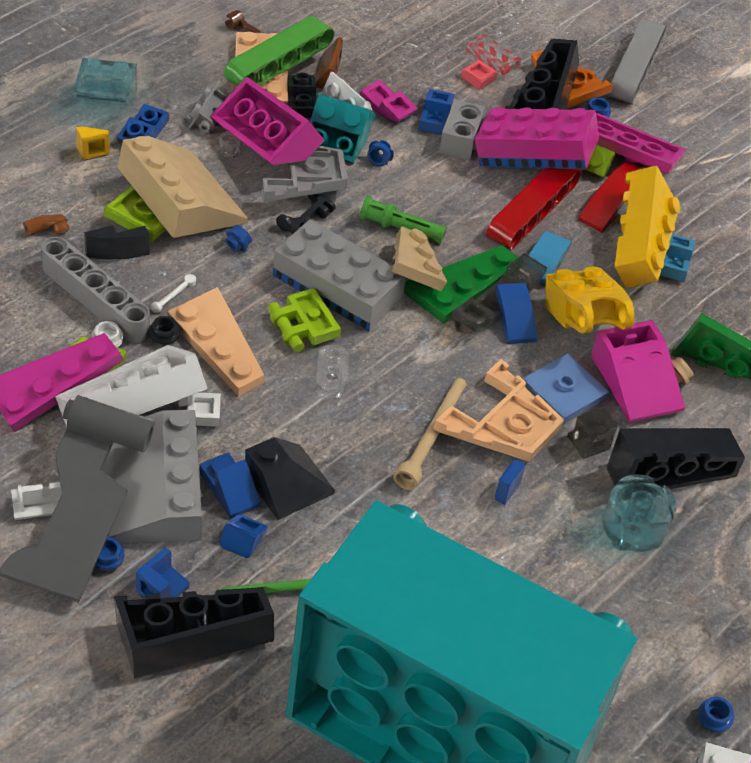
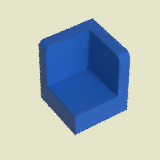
M164 548L136 570V591L144 598L145 594L160 593V598L179 597L182 592L189 589L190 582L171 566L172 552L169 549Z

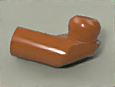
M61 214L42 215L23 222L28 236L52 227L56 235L69 231V225L66 222L68 219Z

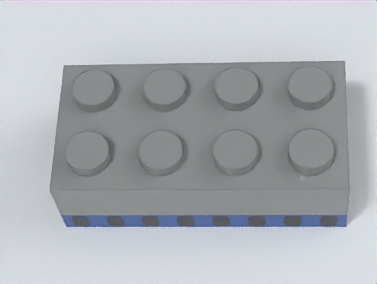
M311 219L274 251V277L300 292L315 288L327 308L367 331H370L403 298L406 277L392 272L393 265Z

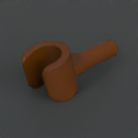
M239 10L226 15L230 18L225 21V25L229 29L240 26L249 32H261L247 23Z

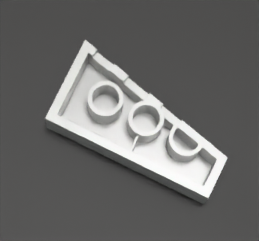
M167 345L55 397L62 416L68 400H74L77 395L140 415L208 388L196 353Z

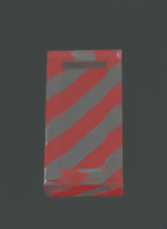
M485 34L478 36L466 45L468 53L503 76L520 66L521 58Z

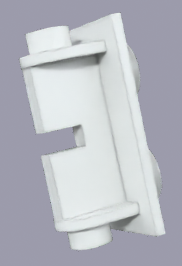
M330 72L321 95L372 111L370 102L361 97L334 72Z
M60 482L49 483L47 487H43L42 484L23 487L18 485V489H12L14 519L51 516L62 495Z

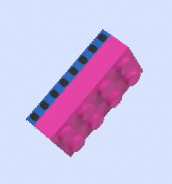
M498 107L489 110L475 137L480 166L586 169L599 140L596 110H585L583 108L574 110H559L557 108L506 109Z

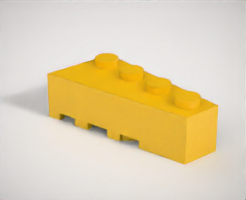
M657 165L626 173L625 181L627 184H630L629 191L624 192L623 202L627 204L626 214L621 215L620 219L623 236L618 237L614 266L626 288L658 282L661 269L664 267L666 252L670 246L671 235L675 230L677 215L680 212L679 200L673 196Z

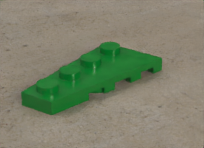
M501 245L443 267L442 272L447 283L442 291L414 280H408L405 282L404 294L444 324L497 287V284H501L521 270L523 260Z
M703 313L700 314L672 350L671 356L681 358L684 355L695 359L696 365L707 368L709 364L726 370L724 375L735 379L736 377L751 379V341Z

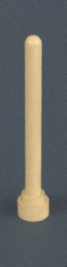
M457 378L454 381L410 460L400 463L396 469L393 479L399 487L405 490H414L418 486L422 478L421 465L440 433L434 430L435 421L450 406L454 407L466 387V381L463 378Z

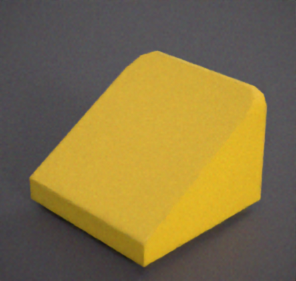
M82 126L75 128L76 146L83 160L110 154L108 130Z

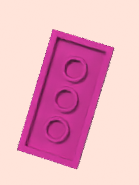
M596 113L599 140L596 145L625 156V159L631 163H642L649 167L657 165L661 174H669L682 160L686 151L685 148Z

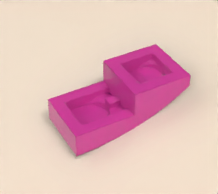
M380 79L362 89L359 94L366 101L370 102L371 108L374 111L397 123L414 114L418 109L401 91L394 94Z

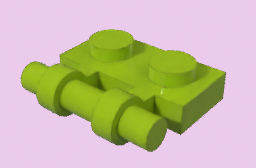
M315 288L287 296V306L280 307L277 302H273L268 306L272 323L275 327L280 328L282 339L287 346L292 347L294 352H300L304 349L305 345L301 340L308 337L311 344L316 345L340 337V326ZM296 319L299 324L292 326L290 320Z

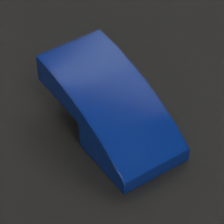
M429 89L418 130L442 135L455 94Z
M526 282L497 284L495 293L502 311L501 325L507 344L537 342L535 317Z

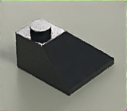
M272 437L245 449V461L249 467L256 491L277 520L335 493V489L299 444Z

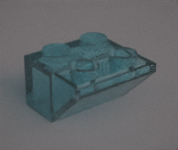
M82 58L73 89L74 98L88 102L124 106L134 105L137 92V64L124 61L99 60L97 58Z

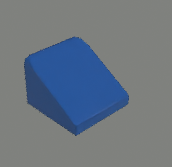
M237 514L225 524L220 546L240 556L249 558L266 533L268 526L244 515Z

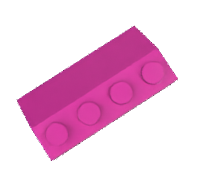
M248 77L210 115L215 122L272 165L306 161L324 141L323 137L309 120Z

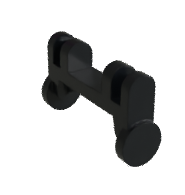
M322 193L308 195L311 200V207L297 218L281 214L276 218V224L281 230L294 234L316 214L322 218L329 216L330 212L336 209V205Z

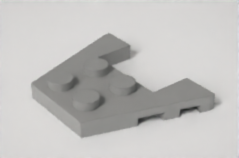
M319 146L306 161L289 163L291 179L263 178L262 183L264 202L347 189L348 177L343 150Z

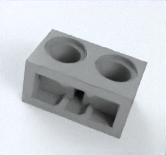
M454 99L442 132L439 153L470 161L473 151H477L475 137L485 120L484 113L486 107Z

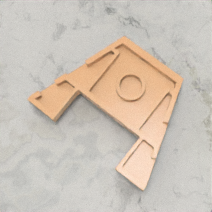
M500 359L486 373L484 382L507 396L480 422L450 406L435 421L434 430L530 462L559 432L564 419L539 395L534 397L525 388L526 382L520 376L514 377L508 371L509 365Z

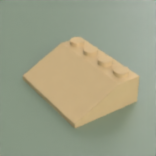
M139 136L123 140L117 168L173 238L246 224L248 222L247 216L191 150L150 136Z

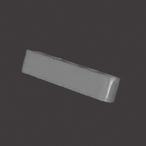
M641 19L611 82L613 84L612 92L608 93V97L630 104L634 103L662 42L666 25Z
M49 237L42 242V266L46 275L103 322L111 321L116 323L122 330L123 339L136 344L142 343L149 338L150 312L144 303L65 239Z

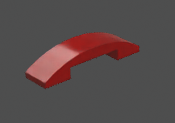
M629 161L619 166L592 196L580 214L578 221L603 233L616 219L618 210L624 204V192L629 191L630 184H627L625 181L626 173L648 167Z

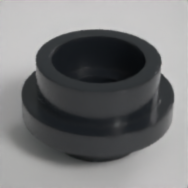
M160 316L150 325L149 336L155 343L162 345L172 344L180 337V327L172 317Z

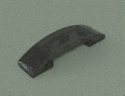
M523 253L507 267L504 277L476 300L470 297L452 312V317L474 332H480L493 326L502 318V311L495 293L497 284L526 282L530 293L546 273L547 267L526 253Z

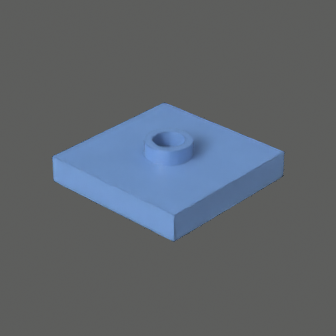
M568 353L523 378L526 382L525 388L534 397L539 395L564 419L563 424L606 400L609 391Z

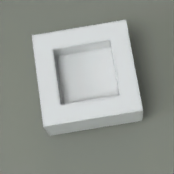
M196 393L188 396L187 410H195L196 426H219L220 393Z

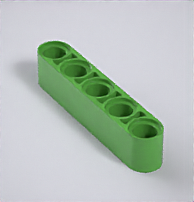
M309 16L231 59L224 68V77L237 87L246 77L258 85H262L327 48L334 39L335 31L315 16Z

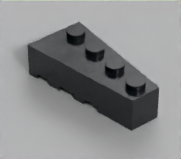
M551 39L536 61V67L533 71H529L525 77L526 82L521 89H517L513 95L512 103L510 106L507 105L506 109L557 108L559 110H566L579 66L578 41Z
M620 428L607 465V471L620 498L737 477L745 456L730 428Z
M263 587L216 590L215 595H200L196 591L182 592V597L160 598V593L145 594V599L127 600V595L114 596L117 627L134 678L274 641V612Z

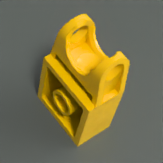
M590 266L584 268V271L560 269L556 273L546 274L545 308L564 328H574L579 333L585 334L591 333L595 325H612L619 329H631L633 327L634 307L632 300L624 288L600 267Z

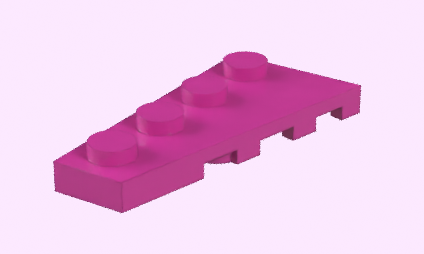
M103 333L0 375V412L13 431L16 432L57 405L55 396L101 376L124 361V359L108 336Z

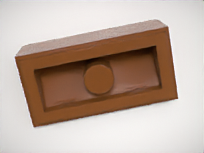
M338 37L321 56L315 75L317 88H324L330 72H334L337 75L342 58V37Z

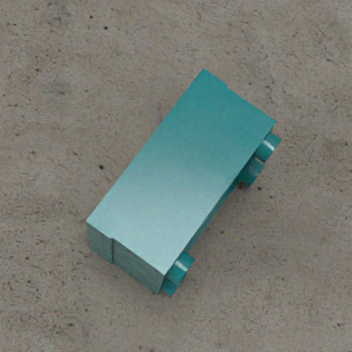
M375 500L328 564L324 562L299 595L285 717L364 763H586L591 755L638 637L633 634L629 625L616 615L607 612L593 614L427 527L423 518L410 507L402 504L387 506Z

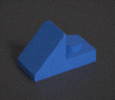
M227 452L199 464L200 474L230 519L237 514L242 515L260 507V500L245 460L235 462L230 453Z

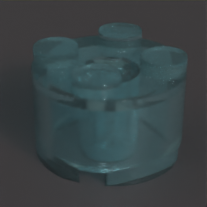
M629 475L619 480L609 495L602 516L604 531L612 540V545L620 551L630 550L635 552H645L661 547L676 511L675 497L668 487L664 485L662 488L654 483V478L646 475Z

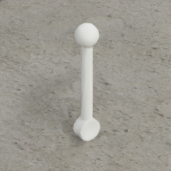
M192 274L186 275L182 284L159 302H153L151 310L154 313L161 312L163 306L187 286L193 287L196 285V276Z

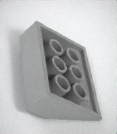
M164 410L145 416V418L155 421L154 432L147 450L143 453L113 442L101 469L128 490L108 537L114 538L120 544L201 540L202 511L195 410Z

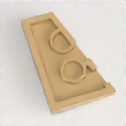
M401 226L395 237L394 249L396 253L393 256L395 264L392 267V272L442 291L447 280L442 272L441 265L434 255L435 252L429 245L427 236L418 229L410 230Z

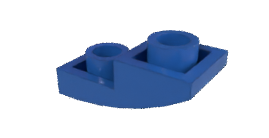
M143 104L135 118L129 117L117 136V140L123 142L124 139L139 136L156 138L169 121V113Z

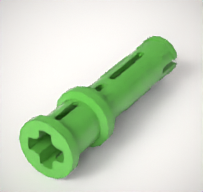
M369 195L366 196L359 215L360 220L368 219L380 223L382 228L385 229L391 226L398 229L401 226L410 230L418 229L427 236V239L438 242V244L442 243L447 230L446 226H441L399 211L395 204L390 203L386 205L373 200L372 196Z

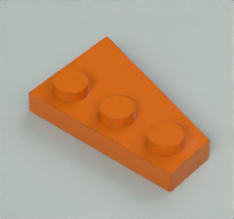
M544 49L531 54V62L535 67L537 65L536 61ZM578 66L567 108L611 93L613 84L607 80L601 81L595 77L596 73L589 68L585 70Z

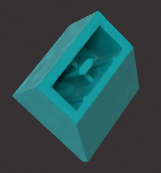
M318 94L310 123L324 139L320 146L343 150L344 160L355 163L368 140L376 114L370 109Z

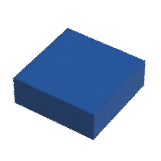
M517 459L512 461L499 479L495 500L504 505L508 502L521 484L526 464Z

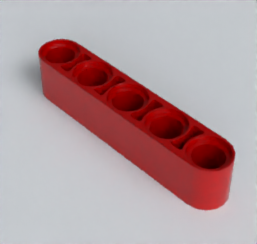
M544 168L492 219L486 230V237L509 250H513L575 188L582 171L580 169Z

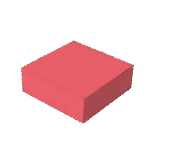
M480 60L464 68L461 72V78L479 90L495 81L498 75L496 70Z

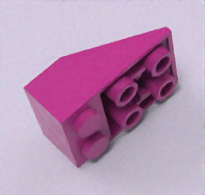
M653 320L634 323L631 329L614 327L597 332L591 357L629 423L685 410L666 341Z

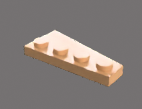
M218 287L167 311V316L175 319L179 325L180 334L238 397L264 384V373Z

